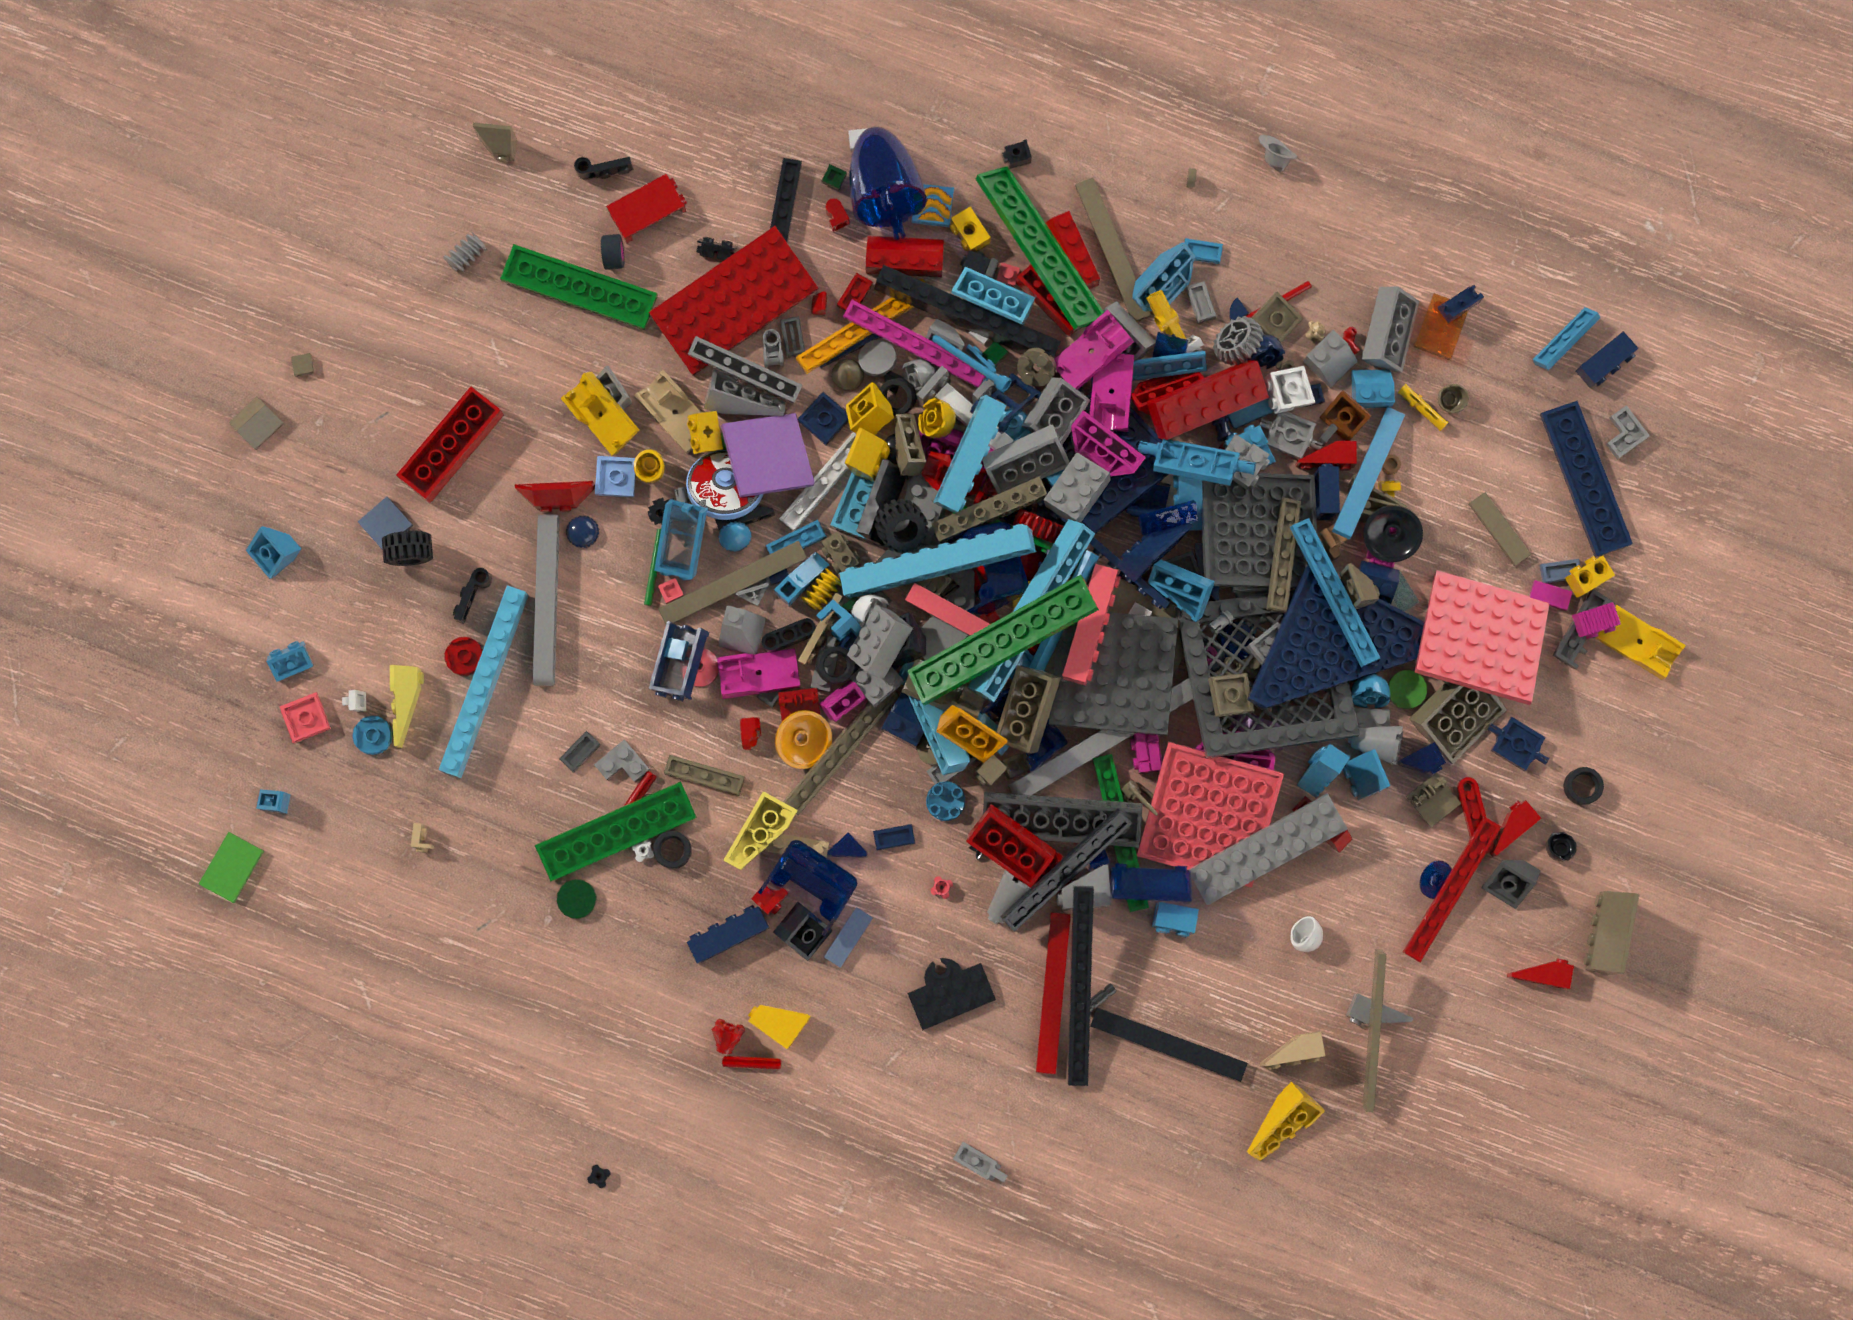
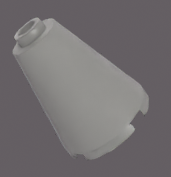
M1403 727L1359 728L1360 735L1348 738V743H1351L1352 748L1364 753L1375 749L1380 760L1397 765L1399 758L1397 754H1399L1401 749Z
M1005 870L988 908V919L995 924H1003L1004 921L1000 916L1020 899L1030 887Z

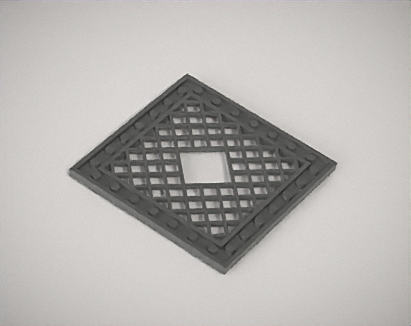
M1296 590L1290 591L1288 606ZM1268 594L1210 601L1206 605L1203 617L1197 622L1192 620V617L1184 610H1180L1177 606L1175 607L1206 759L1352 738L1360 735L1348 682L1324 689L1327 693L1322 700L1313 693L1309 694L1304 702L1297 698L1293 699L1294 702L1300 705L1296 713L1287 708L1290 701H1287L1285 705H1277L1281 708L1277 716L1271 713L1268 708L1263 709L1254 703V706L1263 711L1258 719L1248 713L1244 714L1239 722L1231 716H1224L1220 723L1219 717L1215 716L1208 681L1210 675L1213 677L1218 676L1210 670L1213 664L1216 662L1224 668L1219 676H1223L1226 670L1233 675L1241 674L1254 656L1244 646L1248 639L1252 641L1256 639L1252 636L1256 628L1263 633L1267 631L1259 623L1263 618H1266L1273 623V626L1282 615H1285L1280 613L1276 620L1268 616L1279 613L1266 610ZM1227 610L1233 615L1234 619L1242 618L1238 625L1232 622L1230 626L1235 628L1230 636L1222 630L1218 632L1228 639L1222 647L1214 641L1218 633L1209 638L1202 632L1209 623L1221 615L1222 611L1225 612ZM1261 616L1257 623L1249 618ZM1244 620L1254 626L1250 633L1240 628ZM1237 630L1246 636L1242 644L1232 638ZM1202 638H1204L1205 640L1208 641V644L1206 645L1205 648H1204V644H1203V639H1202ZM1230 641L1239 647L1235 654L1225 649ZM1210 644L1220 649L1216 657L1206 651ZM1241 649L1251 655L1246 663L1237 657ZM1222 652L1231 657L1227 665L1218 660ZM1206 656L1213 660L1209 667ZM1233 660L1243 665L1239 673L1229 667ZM1249 681V686L1252 688L1253 683ZM1328 696H1330L1332 707L1324 702ZM1310 697L1319 703L1315 711L1306 705ZM1322 705L1331 711L1327 718L1317 713ZM1303 708L1312 714L1308 721L1298 715ZM1283 711L1293 716L1289 724L1279 718ZM1265 713L1274 719L1270 726L1260 721ZM1246 716L1255 722L1251 729L1241 724ZM1314 716H1316L1317 718H1319V719L1321 720V721L1311 722V720L1314 718ZM1226 719L1236 724L1232 732L1222 726ZM1295 719L1301 722V724L1292 725ZM1276 722H1279L1283 725L1280 727H1273ZM1257 724H1259L1261 727L1264 728V729L1254 730L1255 727L1257 726ZM1238 727H1240L1241 729H1243V730L1245 731V732L1235 733V731L1237 730Z

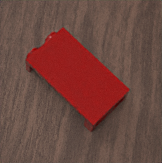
M667 173L606 206L626 244L633 241L632 235L680 209L683 213L686 212L685 205L687 202L682 193L678 194L676 191L678 186L673 177L669 179Z

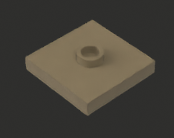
M1275 292L1251 317L1261 326L1260 328L1264 335L1275 336L1280 342L1303 320L1278 292Z
M1247 673L1208 678L1216 717L1255 712L1253 703L1247 700L1250 693Z

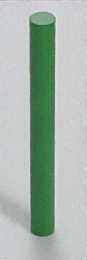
M657 529L644 600V605L651 606L657 577V571L654 570L661 529Z

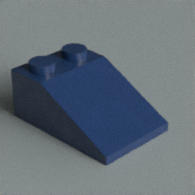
M901 692L881 730L917 749L924 731L908 695Z

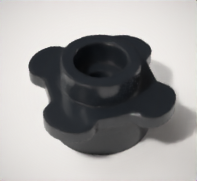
M593 1165L591 1175L587 1177V1181L589 1184L594 1183L599 1188H604L606 1180L611 1174L610 1170L600 1168L599 1165Z

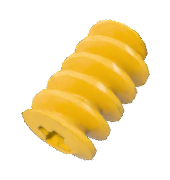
M826 568L827 574L823 572L820 574L823 580H815L818 586H810L813 592H805L808 598L801 597L802 601L813 610H822L821 603L828 604L825 598L832 599L833 596L830 592H838L835 585L842 587L840 579Z

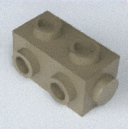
M838 531L823 540V547L821 548L826 558L830 557L834 562L832 567L837 574L844 572L849 567H860L858 561L861 560L855 550L851 551L848 547L850 542L844 534L840 535Z

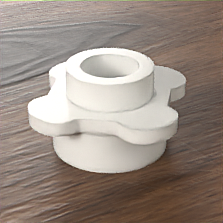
M649 840L632 846V850L636 853L635 859L638 862L654 857Z

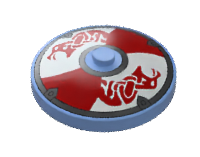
M718 450L702 456L692 465L687 475L686 487L692 505L708 508L706 516L711 518L730 520L742 517L755 509L763 497V494L739 497L727 450Z

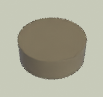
M1189 168L1186 184L1188 188L1195 187L1196 169Z

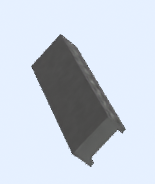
M984 792L983 814L992 804L1035 836L1047 841L1080 843L1119 808L1132 824L1110 845L1139 847L1143 803Z

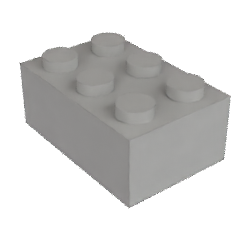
M1076 453L1044 498L1045 507L1067 521L1070 519L1081 523L1110 482V472Z
M876 604L847 656L866 673L884 679L913 628L893 611Z

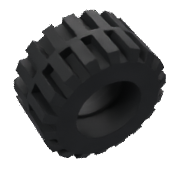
M894 499L891 500V504L888 505L886 503L884 509L880 508L878 511L880 515L876 516L875 520L877 523L874 524L877 535L886 547L891 551L895 550L897 553H900L901 550L907 553L909 549L913 551L916 549V545L920 546L922 544L921 540H925V533L928 532V527L926 526L928 521L914 502L912 503L908 499L906 501L899 499L896 502ZM909 520L908 525L903 530L894 532V528L899 522Z
M401 531L390 533L382 538L383 562L386 564L412 566L424 564L433 559L432 537L427 532Z

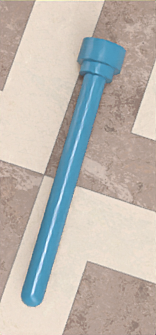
M933 336L934 343L992 380L998 390L1005 392L1012 382L1006 375L998 376L940 336Z

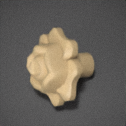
M1310 321L1308 323L1310 326L1309 332L1305 334L1307 339L1317 338L1322 341L1324 339L1323 335L1326 332L1324 326L1319 321L1316 323Z

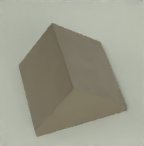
M255 397L229 422L255 450L284 424L258 397Z

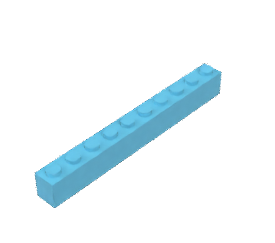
M1068 519L1014 611L1066 583L1095 533L1083 523ZM1025 651L971 680L968 688L980 697L995 702Z
M1018 524L1013 526V529H998L993 534L976 535L974 539L968 540L963 538L957 540V543L954 544L943 543L935 549L923 548L919 550V553H904L899 558H885L880 563L869 562L865 563L864 567L846 568L844 572H840L843 595L851 599L856 596L859 597L1034 553L1036 550L1032 529L1025 524Z
M508 585L505 589L439 767V771L462 778L529 597L525 591Z

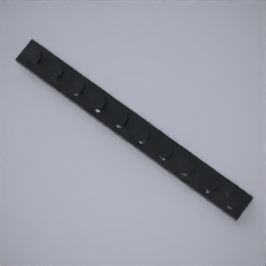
M1073 886L1068 1085L1088 1086L1093 886Z

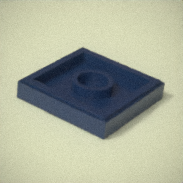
M824 392L797 419L801 425L825 446L849 422L847 412Z

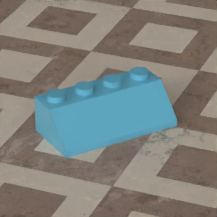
M967 267L964 268L951 291V294L1022 325L1025 324L1035 300L1034 296Z

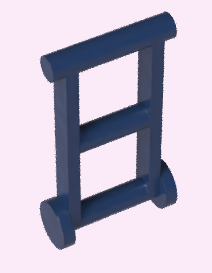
M1013 373L1009 376L1012 380L1009 388L1016 384L1029 393L1030 396L1020 404L1003 394L1005 392L997 390L990 396L1013 409L997 425L999 427L998 432L1001 434L1008 429L1010 421L1035 399H1039L1042 394L1031 385L1024 384L1022 379ZM979 400L973 404L970 413H974Z

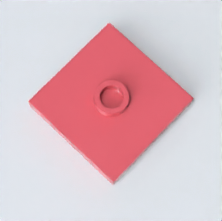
M317 692L280 706L282 716L294 744L331 729Z

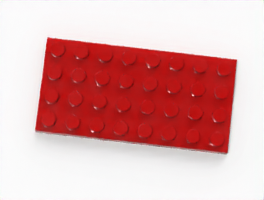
M774 226L655 307L649 314L692 376L708 366V364L688 356L696 336L730 351L819 290V288L776 226Z

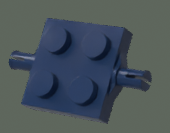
M1510 717L1502 729L1493 723L1489 725L1487 730L1497 735L1496 742L1491 751L1511 764L1526 771L1530 763L1535 759L1544 765L1549 761L1550 758L1540 753L1541 745L1546 737L1522 722Z

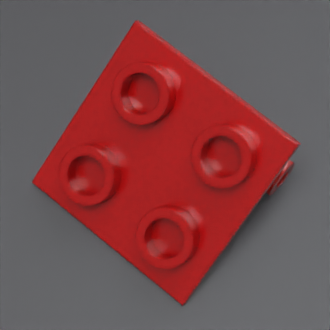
M817 688L778 692L782 721L792 713L803 710L813 711L820 715Z

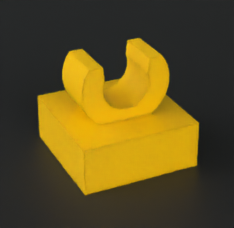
M1397 480L1378 481V489L1384 491V494L1387 493L1395 498L1394 491L1401 490V482Z

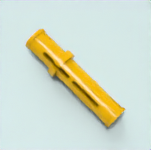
M1407 384L1397 392L1410 403V407L1416 408L1439 431L1449 423L1429 406L1420 394L1417 395Z

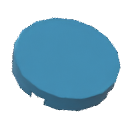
M367 716L362 718L354 727L352 737L354 744L360 751L369 755H377L388 749L392 743L393 732L386 720L379 716Z

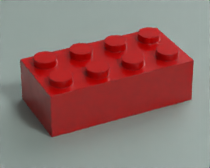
M992 804L970 831L966 840L968 844L1030 888L1052 862L1056 852L1054 848Z

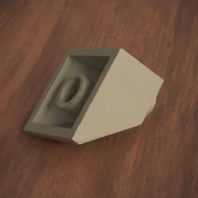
M473 123V128L479 140L497 161L508 163L515 160L517 138L511 126Z
M1347 564L1339 573L1343 586L1355 609L1374 604L1379 599L1377 586L1353 564Z

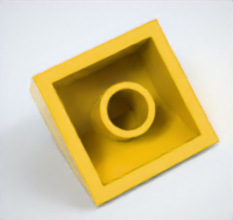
M873 382L845 405L850 430L856 434L858 429L862 428L876 435L882 427L890 423L894 418L891 404Z
M859 428L845 464L854 475L875 482L882 460L887 459L889 456L890 446L885 440Z

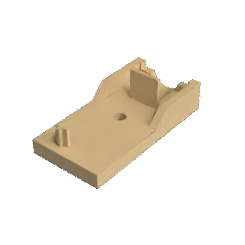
M662 370L648 387L642 389L639 393L637 392L634 396L688 454L692 448L690 445V430L687 426V416L702 412L669 375ZM674 410L678 411L676 415L673 414Z

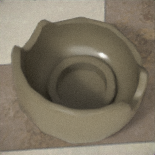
M1449 384L1439 391L1437 400L1439 407L1445 412L1458 413L1468 405L1469 395L1463 386Z

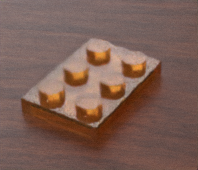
M1434 293L1414 348L1451 360L1468 311L1448 323L1438 310V307L1448 301L1449 298Z

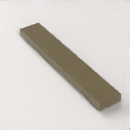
M1284 497L1280 501L1266 610L1283 614L1288 609L1296 539L1290 527L1299 522L1301 501Z

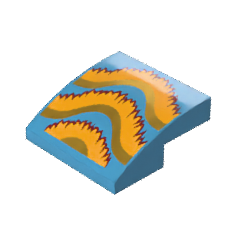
M916 184L912 223L950 227L954 188Z

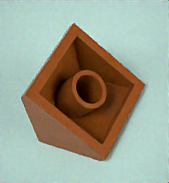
M1342 390L1319 418L1328 426L1331 424L1338 427L1336 433L1345 441H1350L1372 415Z

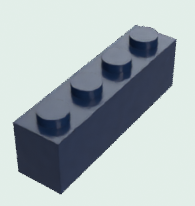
M751 905L743 910V914L739 916L733 914L725 919V923L721 925L715 923L707 928V932L703 934L697 932L691 935L687 944L696 963L700 964L770 929L760 907Z

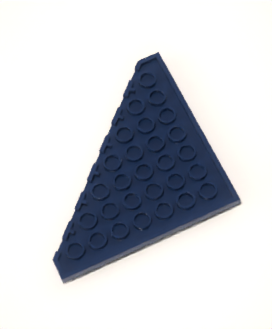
M1307 564L1247 700L1266 709L1417 660L1425 622L1381 599H1378L1374 604L1356 609L1380 656V659L1361 667L1309 564Z

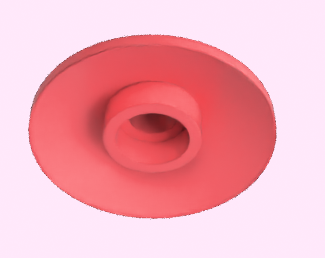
M705 648L700 661L703 667L698 670L694 683L696 687L711 684L719 673L717 657ZM692 650L688 651L685 657L690 658ZM688 660L681 661L680 671L683 678L687 670Z

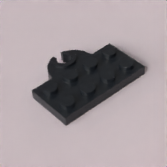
M940 958L941 962L946 966V971L943 974L935 972V963L933 961L929 964L924 975L925 986L907 993L922 1031L996 1000L981 963L962 970L954 960Z

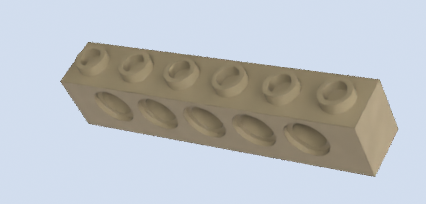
M1039 476L931 524L940 544H943L1015 513L1020 509L1044 500L1047 492Z

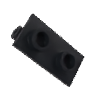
M703 237V239L697 241V243H701V246H697L696 253H699L700 256L714 258V252L718 251L717 259L725 260L734 254L732 251L738 246H734L731 241L722 240L719 243L714 242V238Z

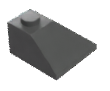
M1502 860L1483 884L1482 889L1516 909L1536 885L1541 870L1525 860Z

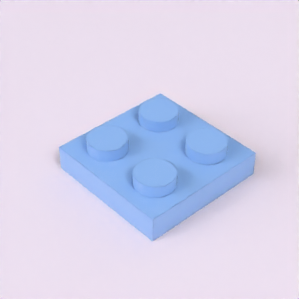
M597 456L595 495L634 498L636 480L634 472L635 458Z

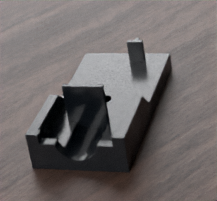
M884 459L880 465L856 532L873 544L886 547L876 533L874 523H877L875 518L880 515L878 511L880 508L884 509L886 503L889 505L891 500L894 499L896 502L898 501L905 479L908 480L909 478L908 475H900L899 468L892 462Z

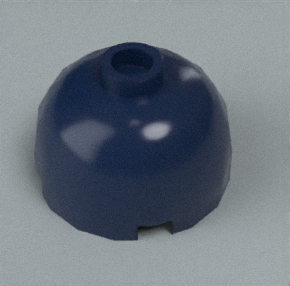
M1265 334L1262 336L1263 341L1259 342L1261 347L1255 348L1257 353H1253L1251 358L1246 360L1258 361L1260 367L1267 365L1266 369H1270L1276 366L1277 362H1281L1284 359L1283 354H1285V350L1275 336Z

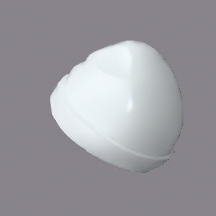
M1306 916L1297 921L1292 927L1291 942L1296 950L1311 952L1316 950L1322 943V927L1313 917Z

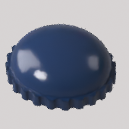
M585 515L572 519L566 529L569 542L580 548L593 545L600 534L596 521Z

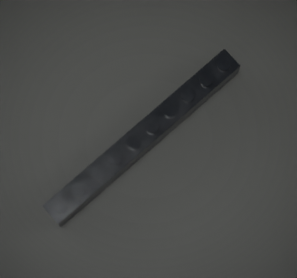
M883 265L875 283L874 290L1022 354L1028 349L1040 348L1045 350L1044 353L1048 356L1051 355L1054 358L1061 342Z

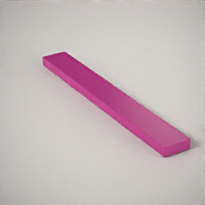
M851 300L843 315V318L939 368L943 366L948 370V373L977 388L986 377L931 340L854 300Z

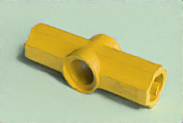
M1162 290L1153 292L1146 299L1155 315L1154 321L1157 327L1164 333L1171 349L1181 347L1187 342V339L1179 325L1180 319L1178 314L1170 307Z

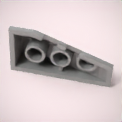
M713 370L705 398V409L717 411L721 414L784 416L786 402L766 392L759 393L753 389V385L749 383L744 385L737 381L738 378L728 373Z

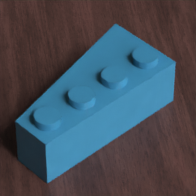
M1331 744L1326 747L1322 746L1321 749L1319 748L1309 758L1307 763L1310 765L1297 786L1317 798L1324 791V786L1328 787L1331 781L1340 774L1350 757Z

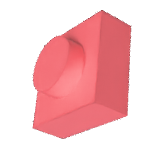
M1001 263L997 281L1015 287L1020 268Z
M676 578L658 585L666 604L684 596Z

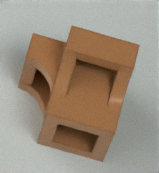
M1334 525L1322 530L1318 534L1331 562L1341 555L1339 551L1340 545L1348 540L1332 532Z

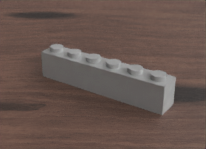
M697 336L688 352L690 357L793 404L802 387V384Z

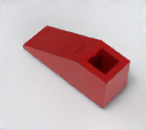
M1335 441L1299 459L1296 467H1301L1302 470H1311L1313 467H1321L1322 464H1333V467H1339L1342 471L1351 470L1357 464V441Z

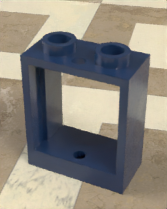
M1322 464L1314 473L1317 521H1334L1340 513L1339 467H1333V464Z

